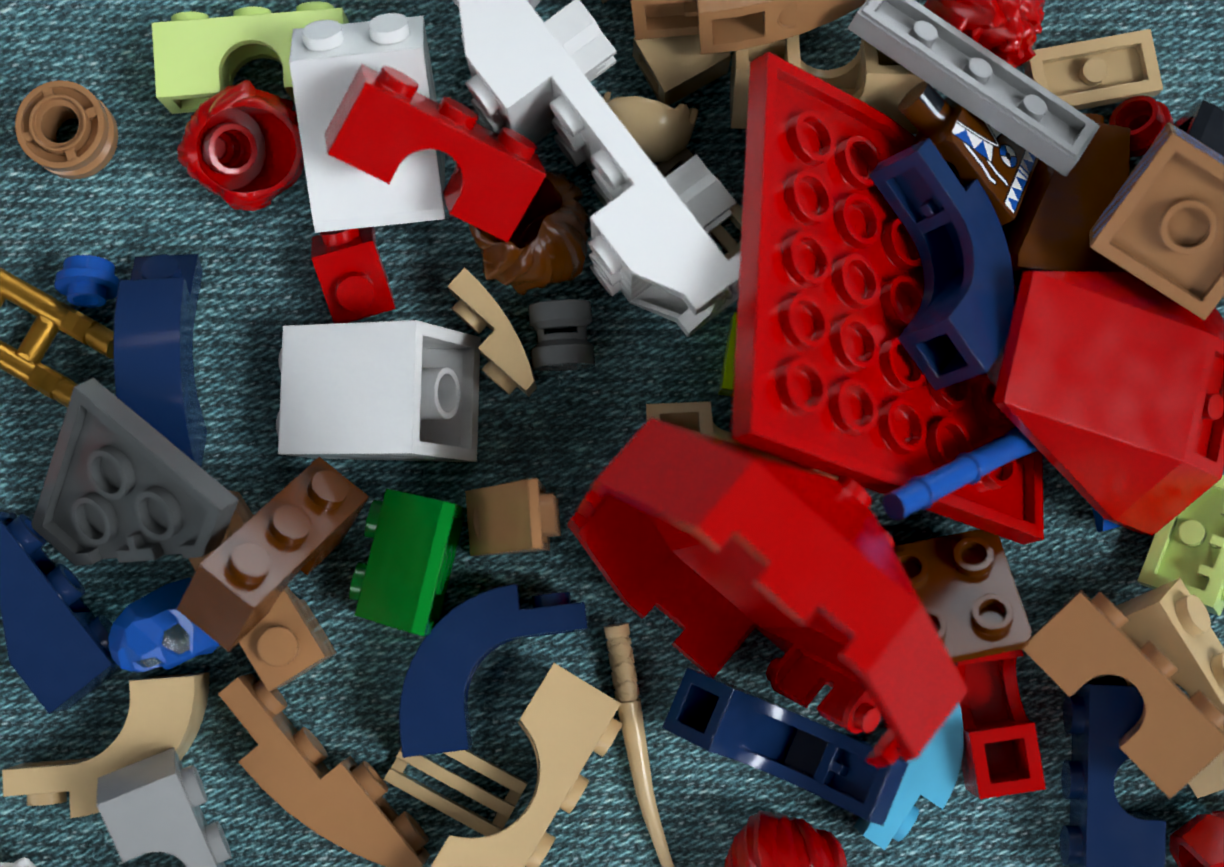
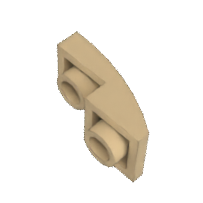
M464 267L447 286L452 295L458 300L451 310L478 334L486 326L493 331L478 347L482 356L488 360L481 370L508 395L518 387L529 397L537 389L521 341L495 299Z

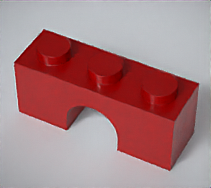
M361 64L325 132L327 154L390 184L398 167L410 154L424 149L442 151L456 161L454 172L443 191L449 214L508 243L547 175L538 155L535 153L537 146L525 136L509 128L502 127L500 133L497 134L476 123L479 116L473 110L454 99L443 97L439 104L416 92L419 85L413 79L392 67L383 65L380 71L377 72Z
M1022 649L954 663L968 689V692L959 702L964 727V747L961 765L965 789L979 799L1046 789L1035 722L1028 719L1018 688L1016 660L1017 657L1023 656Z

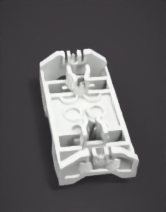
M453 0L460 9L463 33L461 39L472 77L465 84L474 97L471 103L479 114L478 123L497 134L500 133L502 127L509 128L525 136L534 144L556 129L558 134L554 136V139L568 160L575 167L584 162L590 169L596 181L592 185V189L604 205L601 210L590 217L592 240L588 242V245L592 250L589 257L593 262L590 268L605 290L611 296L621 291L630 304L676 322L687 337L737 301L741 251L727 260L708 235L710 231L732 216L733 213L730 208L736 205V201L719 179L709 171L697 154L665 178L661 175L590 83L616 63V59L613 56L616 54V49L603 34L597 22L580 0H573L551 18L543 22L534 10L541 0Z

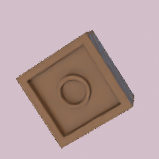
M1167 122L1089 231L1090 248L1203 320H1206L1224 296V156L1170 122Z

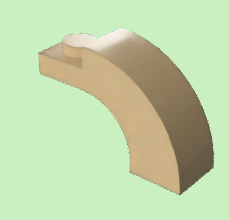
M209 672L149 676L130 680V703L127 718L119 735L107 749L91 758L29 762L2 770L3 797L26 795L27 806H43L67 802V792H69L70 818L99 813L96 805L99 777L173 747L180 761L195 740L204 718L209 694Z

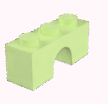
M315 1L299 4L296 7V11L272 13L271 10L264 7H243L236 9L233 12V16L209 18L207 14L201 12H180L172 15L171 21L151 23L156 98L172 114L196 112L201 103L224 90L227 86H232L234 78L242 66L255 59L267 58L282 64L284 88L295 103L289 65L293 29L304 28L306 25L319 20H333L340 24L349 23L343 8H334L330 3Z

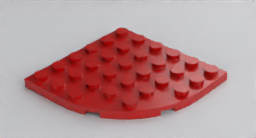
M767 52L750 62L731 440L836 478L839 476L848 477L864 488L887 495L906 485L911 478L922 477L955 460L958 454L963 452L969 453L1015 427L1011 420L993 403L1007 340L987 373L935 391L898 339L918 312L923 299L924 274L921 259L909 232L869 176L881 161L911 147L915 137L890 117L867 103ZM1014 285V305H1015L1016 300H1017L1018 292H1017L1016 287H1015V285ZM1038 450L1015 459L982 476L976 484H967L936 500L929 509L925 510L999 535L1022 545L1044 540L1042 453Z

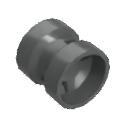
M576 299L550 300L533 303L528 306L529 326L536 331L537 344L531 350L532 370L569 371L595 366L594 346L587 341V327L592 322V305L590 301Z

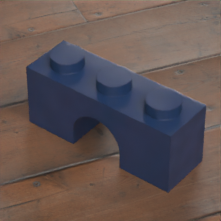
M1087 681L1071 697L1068 695L1065 697L1063 724L1065 732L1072 734L1071 760H1065L1062 766L1061 785L1064 798L1070 799V825H1063L1061 829L1060 855L1063 864L1069 865V867H1165L1166 820L1145 811H1125L1118 803L1114 791L1116 773L1120 766L1129 759L1120 749L1119 739L1138 722L1143 712L1144 700L1134 684Z

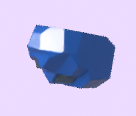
M190 577L166 584L129 604L113 622L108 636L109 650L112 659L121 669L135 673L159 667L169 670L198 655L211 654L220 646V644L177 610L192 580Z

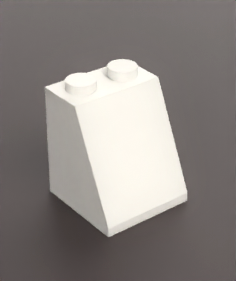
M386 13L366 22L340 24L333 20H319L306 25L304 28L293 29L289 65L315 233L445 219V199L443 195L445 189L444 152L424 149L410 154L402 161L390 184H387L328 155L325 142V132L361 64L377 72L380 71L383 65L392 67L409 76L419 85L416 92L437 102L424 16L406 17L399 13Z
M418 320L283 326L282 348L278 359L281 372L280 411L276 419V430L279 437L278 454L316 459L321 457L322 459L477 462L480 351L478 347L480 346L481 337Z

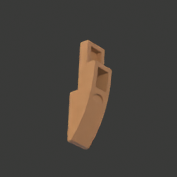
M631 0L635 40L699 35L701 55L761 46L806 33L861 7L866 0Z
M252 673L237 677L218 693L258 744L257 747L238 761L239 764L289 814L318 835L341 848L382 866H424L430 856L424 848V845L429 842L428 836L420 824L407 811L400 815L395 812L383 797L388 792L386 783L367 761H363L358 765L349 756L330 771L322 762L328 757V754L320 741L306 727L298 731L282 712L288 705L280 691L275 689L268 692L262 680L257 681Z

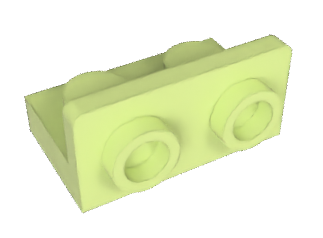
M1224 475L1204 494L1155 533L1137 580L1141 585L1155 589L1181 578L1189 593L1197 596L1203 602L1207 611L1217 616L1221 615L1224 608Z

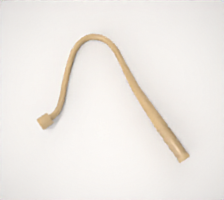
M629 623L604 626V633L609 651L608 657L612 670L615 699L621 703L617 711L619 720L623 723L621 729L635 793L661 867H675L670 855L653 790L641 698H639L640 692L637 685L638 679L634 666L631 637H629Z

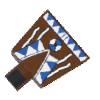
M923 81L912 88L898 106V110L918 129L911 146L930 138L961 185L978 179L996 211L1001 226L1014 220L1039 158L949 97L943 99L927 82Z

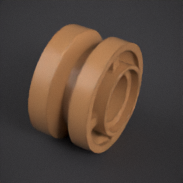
M59 80L47 82L36 87L23 99L16 114L15 132L22 150L32 160L56 176L66 179L90 177L101 171L115 154L118 144V127L113 114L88 89L77 83ZM78 118L79 127L75 136L67 142L57 143V131L61 124L69 119Z

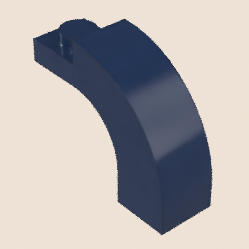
M927 138L881 161L869 176L909 232L921 259L924 274L923 299L918 312L898 339L936 391L987 373L1005 345L1012 322L1014 277L1011 257L1001 223L978 179L961 185L930 138Z
M159 254L135 257L130 280H120L116 299L114 319L116 397L197 465L202 467L207 428L198 400L193 364L194 320L203 276L198 254Z
M512 584L485 591L466 600L450 611L434 626L431 633L425 637L410 663L404 680L399 710L402 758L471 749L472 739L468 711V694L473 676L482 661L501 645L516 639L587 631L585 602L571 604L570 592L533 596V608L521 609L519 587L517 584Z
M689 667L686 669L662 726L663 729L709 752L767 772L869 822L882 826L885 823L909 764L897 759L893 765L878 769L868 764L865 760L874 748L870 744L766 698Z

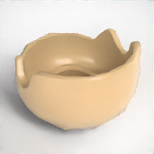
M611 92L604 94V101L652 163L668 161L687 147L696 124L698 109H688L686 104H679L674 109L660 101L640 96H617L610 100Z

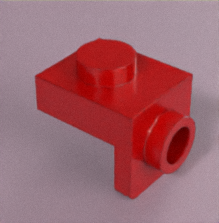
M374 227L320 232V235H316L311 239V259L334 324L349 323L396 309L395 299L377 248Z

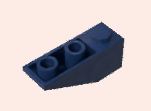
M0 512V610L9 663L49 714L70 709L120 669L112 659L109 650L108 636L112 622L101 614L95 617L80 598L85 594L83 585L63 564L55 566L41 548L47 542L32 528V520L23 514L17 517L15 513Z

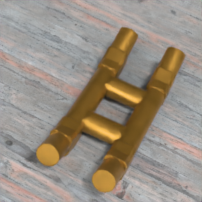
M0 267V308L4 301L8 300L36 316L18 349L0 340V369L68 408L73 388L78 384L41 363L58 331L61 330L110 359H114V331Z

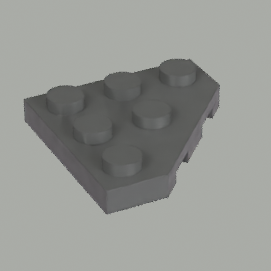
M92 378L73 388L31 525L39 535L75 566L93 565L102 559L117 558L119 563L153 561L164 555L182 554L183 558H198L207 555L222 544L239 499L96 379Z

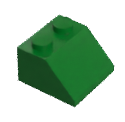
M391 489L385 490L383 501L374 499L365 526V537L373 538L368 563H357L349 591V599L358 601L355 616L420 636L429 635L441 618L467 508L454 503Z

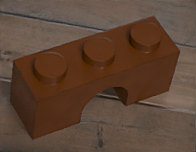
M318 457L199 564L177 610L230 652L270 612L282 591L300 570L308 575L344 540L369 496L321 457Z

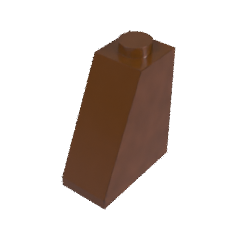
M1083 113L1100 127L1069 174L1065 177L1042 160H1038L1016 218L1002 226L1015 280H1021L1023 271L1127 272L1119 265L1090 248L1089 231L1129 177L1130 128L1104 124V117L1102 115Z

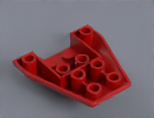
M1023 271L993 403L1103 519L1142 535L1153 536L1222 478L1224 469V319L1215 307L1206 320H1203L1129 272Z

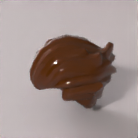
M545 171L547 174L508 243L468 224L472 237L481 250L484 266L483 272L487 280L496 279L504 285L508 286L510 284L518 294L524 296L528 289L545 288L549 283L571 281L582 273L587 254L586 242L588 235L586 230L590 225L589 216L578 201L583 196L580 188L575 186L572 181L561 173Z

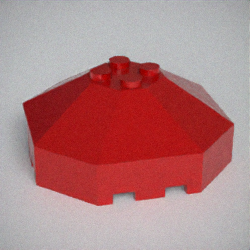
M650 418L594 481L591 490L576 509L577 512L567 523L569 529L626 606L641 619L656 606L683 630L671 645L705 674L715 677L753 629L756 628L785 653L782 658L772 660L766 671V677L771 682V687L775 692L807 708L825 684L830 686L832 689L816 709L820 716L853 734H858L862 731L870 733L875 730L882 714L890 728L865 759L868 764L878 769L893 765L899 756L906 761L917 759L968 692L893 550L895 546L893 538L880 526L873 511L868 508L872 504L870 495L861 485L848 477L839 476L835 480L816 472L814 469L787 459Z

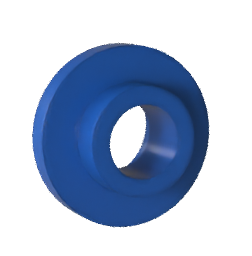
M76 255L68 257L63 261V270H60L55 275L54 287L59 293L67 296V301L73 305L97 308L105 305L106 300L117 297L120 279L115 276V265L109 260L91 255Z

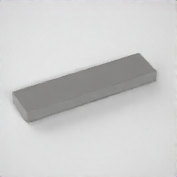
M866 0L856 12L847 28L1065 177L1079 161L1100 127L1086 115L915 0Z

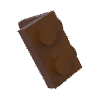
M977 529L893 547L898 560L953 663L1019 650L1029 644L1032 633L999 535Z

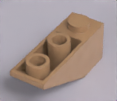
M538 478L465 491L470 556L550 551L549 537L561 536L559 500L556 495L554 496V493H546L545 486Z

